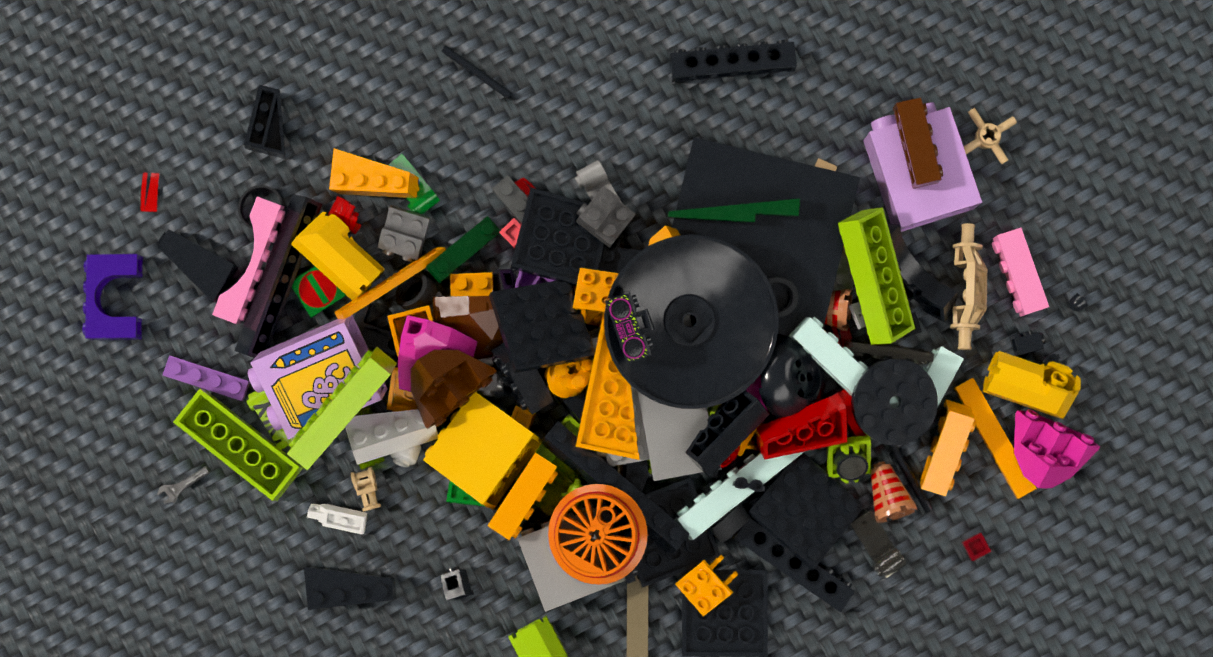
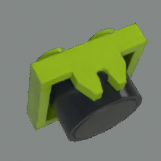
M868 435L847 437V443L827 447V474L829 477H840L847 484L850 480H854L856 483L865 474H871V439Z

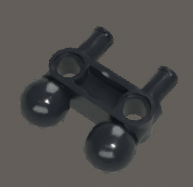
M368 304L355 314L354 319L358 328L361 329L360 332L368 349L373 351L378 347L397 363L395 367L398 368L396 350L389 348L390 344L394 342L392 333L366 322L372 304Z

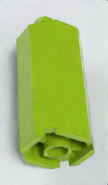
M547 615L542 618L543 622L538 619L517 630L518 632L515 633L516 637L514 633L508 636L518 657H569Z

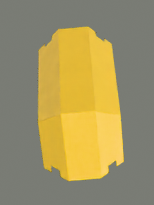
M322 212L295 237L291 245L351 300H354L362 295L385 269L360 247L352 236L349 238V227L336 215L325 216L326 212Z
M1001 351L995 352L987 369L989 374L985 376L983 383V392L1060 419H1064L1081 389V378L1078 375L1074 377L1071 374L1073 370L1068 366L1053 361L1048 362L1047 366H1044V364L1039 365Z

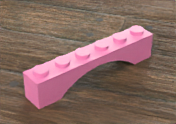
M256 197L250 213L254 232V250L250 264L240 280L219 296L212 315L235 324L245 321L248 314L246 307L248 302L252 301L255 296L256 290H254L256 281L259 282L262 277L263 270L261 268L263 262H267L271 251L268 249L271 242L274 243L277 238L278 231H276L278 223H282L285 211L283 209L285 206Z

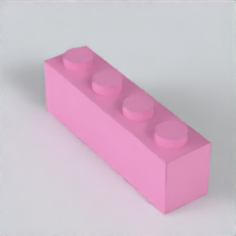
M1022 228L994 237L992 247L994 252L999 255V267L1001 272L1006 275V287L1008 292L1012 293L1015 300L1013 301V307L1016 313H1019L1020 317L1048 308L1049 304Z

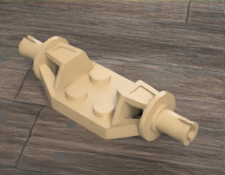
M967 223L961 224V242L953 244V249H955L954 265L959 268H965L964 280L966 281V289L963 291V299L966 305L953 307V324L950 325L951 329L959 331L958 350H972V331L980 329V325L977 324L987 309L988 269L978 252L983 246L974 243L975 225Z

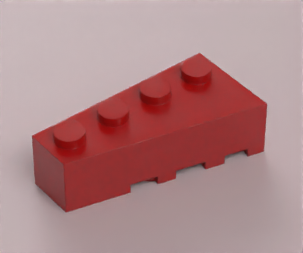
M837 393L811 404L794 415L780 417L757 427V446L764 460L847 443L846 406L839 394Z

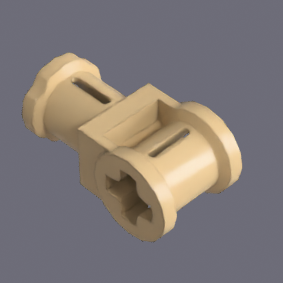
M368 467V470L358 473L351 472L353 486L357 496L361 495L364 508H362V511L365 512L381 507L375 493L378 489L373 468Z

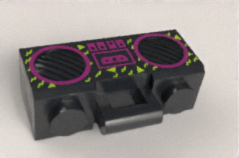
M629 291L604 299L626 363L628 364L652 355L650 349L654 347L650 336L645 337L644 334L655 330L648 309L637 312L636 308L640 307L636 295L631 296ZM637 317H642L645 328H639Z

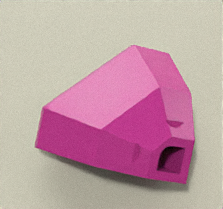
M407 315L398 355L399 389L411 392V368L422 356L433 350H459L474 358L478 342L448 326Z
M1017 410L1015 413L1014 454L1023 476L1038 488H1053L1070 479L1100 448L1094 442L1092 436L1070 429L1058 421L1054 422L1033 410Z

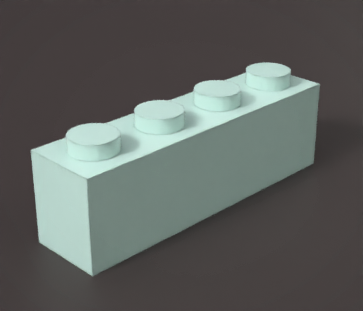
M942 346L937 348V350L933 349L927 359L930 363L927 368L923 367L935 385L938 406L964 359Z

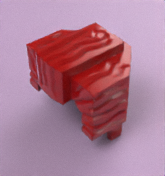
M337 196L327 216L331 214L336 215L349 227L350 232L354 235L361 228V224L357 223L359 213L354 211L356 207L351 205L350 201Z

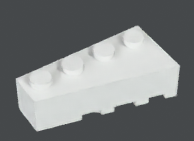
M418 409L354 416L345 427L357 465L438 439L436 426L434 425L427 429Z

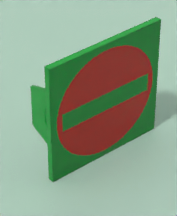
M315 266L297 277L292 285V289L311 318L346 296Z

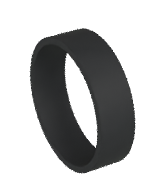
M264 185L251 187L243 193L239 200V217L251 230H253V227L244 218L243 206L248 196L256 191L269 190L274 192L279 197L281 205L285 206L283 211L286 213L284 199L271 187Z

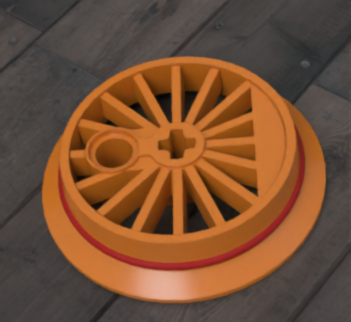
M605 484L585 485L567 494L554 509L548 530L550 549L559 566L571 577L584 583L596 585L618 581L632 572L644 555L648 537L644 514L634 499L624 491ZM590 498H598L595 518L590 505ZM603 499L612 502L611 505L602 507ZM584 500L589 521L576 505ZM615 505H617L623 511L619 515L615 508ZM572 508L584 525L566 515L567 512ZM604 510H609L612 513V520L610 522L602 518ZM625 515L627 516L630 524L613 528L618 520ZM566 520L583 531L561 528L562 522ZM628 528L632 530V537L610 535V533ZM599 530L601 538L595 540L592 532ZM561 533L582 536L561 542ZM611 540L632 542L630 550L624 549ZM584 541L573 551L565 547L566 545ZM607 545L626 555V558L620 562ZM587 546L582 556L577 554L581 549ZM592 548L591 561H589L586 557ZM603 549L616 565L615 568L608 570ZM597 550L602 568L595 565Z

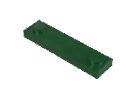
M488 216L485 217L429 263L426 269L441 283L499 235L501 230Z

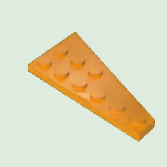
M602 319L575 447L640 460L631 385L621 375L611 358L605 338L604 319Z

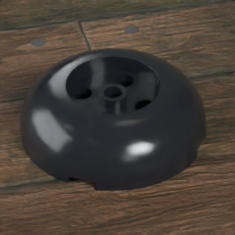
M789 336L778 337L772 356L760 374L762 388H759L765 407L776 418L794 415L805 407L821 401L826 380L825 370L816 363L811 354L803 349L800 343Z

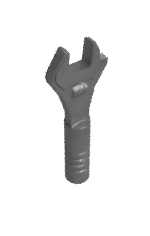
M205 466L180 483L161 486L157 495L159 496L165 491L169 498L163 503H176L179 494L185 488L205 477L211 471Z

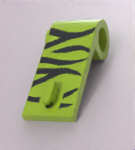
M265 391L250 393L247 404L252 411L255 410L276 446L281 450L289 446L288 444L292 438L288 439L283 429L275 430L268 419L267 407L271 406Z

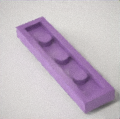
M170 355L163 372V376L243 402L250 381Z

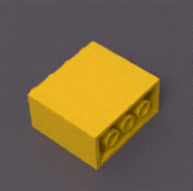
M475 392L469 397L470 401L466 405L461 407L459 411L454 412L447 428H443L438 434L436 443L426 450L423 461L482 505L494 510L539 448L542 439Z

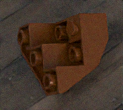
M489 296L433 297V319L437 323L453 328L476 340L478 343L474 354L475 359L481 360L494 357L490 350L504 341Z
M433 350L419 358L411 368V392L425 427L429 429L434 425L436 427L442 425L447 420L446 417L457 407L461 408L470 401L469 397L481 387L485 388L493 382L492 377L497 372L496 369L459 350Z

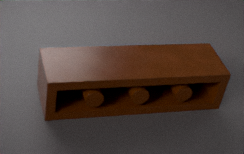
M921 97L896 103L893 107V112L912 188L916 189L938 184L942 180L943 169L941 164L937 162V146L932 143L931 136H933L931 124L927 123L926 115H928L926 104L922 103Z

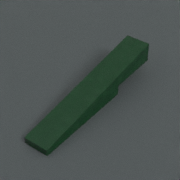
M800 199L668 211V218L753 223L755 222V214L797 217L799 216Z

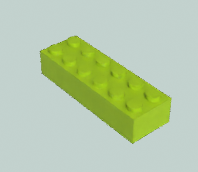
M882 207L862 210L839 222V231L842 236L871 345L893 343L914 330L915 325L884 209Z
M378 347L373 351L368 350L357 364L359 368L355 365L350 370L343 382L341 381L334 389L330 398L327 397L316 414L313 413L304 427L294 435L288 444L291 448L287 454L308 470L387 380L397 363Z
M204 389L197 391L173 421V423L272 501L279 500L304 468Z

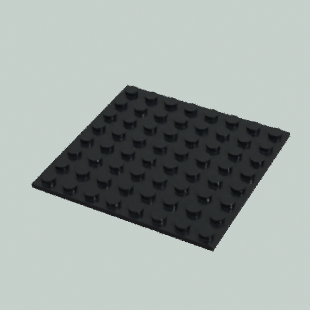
M693 137L676 211L800 199L799 216L755 214V222L753 223L674 218L672 228L677 229L680 235H703L730 243L752 258L761 268L767 279L783 277L793 282L798 291V303L790 314L779 317L778 334L789 336L805 317L812 319L815 317L823 324V329L844 246L838 223L851 216L860 177ZM772 285L778 310L783 309L789 303V291L783 285Z

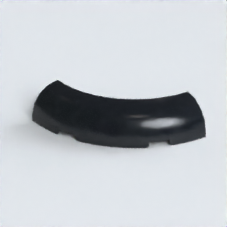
M888 224L907 299L910 301L914 299L924 306L923 311L945 322L953 311L958 292L943 285L925 271L908 250L901 234L900 225Z

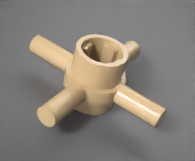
M975 108L968 111L978 129L975 133V140L963 146L965 153L968 154L978 147L981 149H992L1001 165L1007 162L1008 158L998 143L1001 140V133L1017 124L1016 119L1012 116L996 126L992 123L985 124ZM987 131L991 135V138H987L985 140L983 136L986 134Z

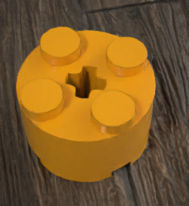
M587 359L547 367L544 376L549 390L561 398L579 395L589 383L593 364L592 360Z

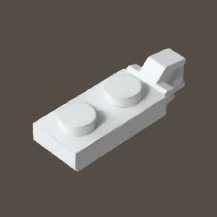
M311 504L308 509L307 518L317 519L325 527L364 534L368 513L329 504Z

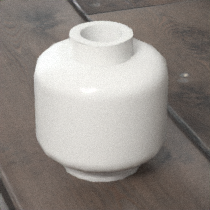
M421 445L390 454L394 459L393 462L402 467L414 465L420 454Z

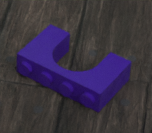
M138 254L87 255V259L84 261L86 281L83 283V290L86 294V302L83 303V313L86 316L82 331L85 338L89 340H142V319L138 317L109 316L101 305V293L104 287L114 279L143 278V257Z

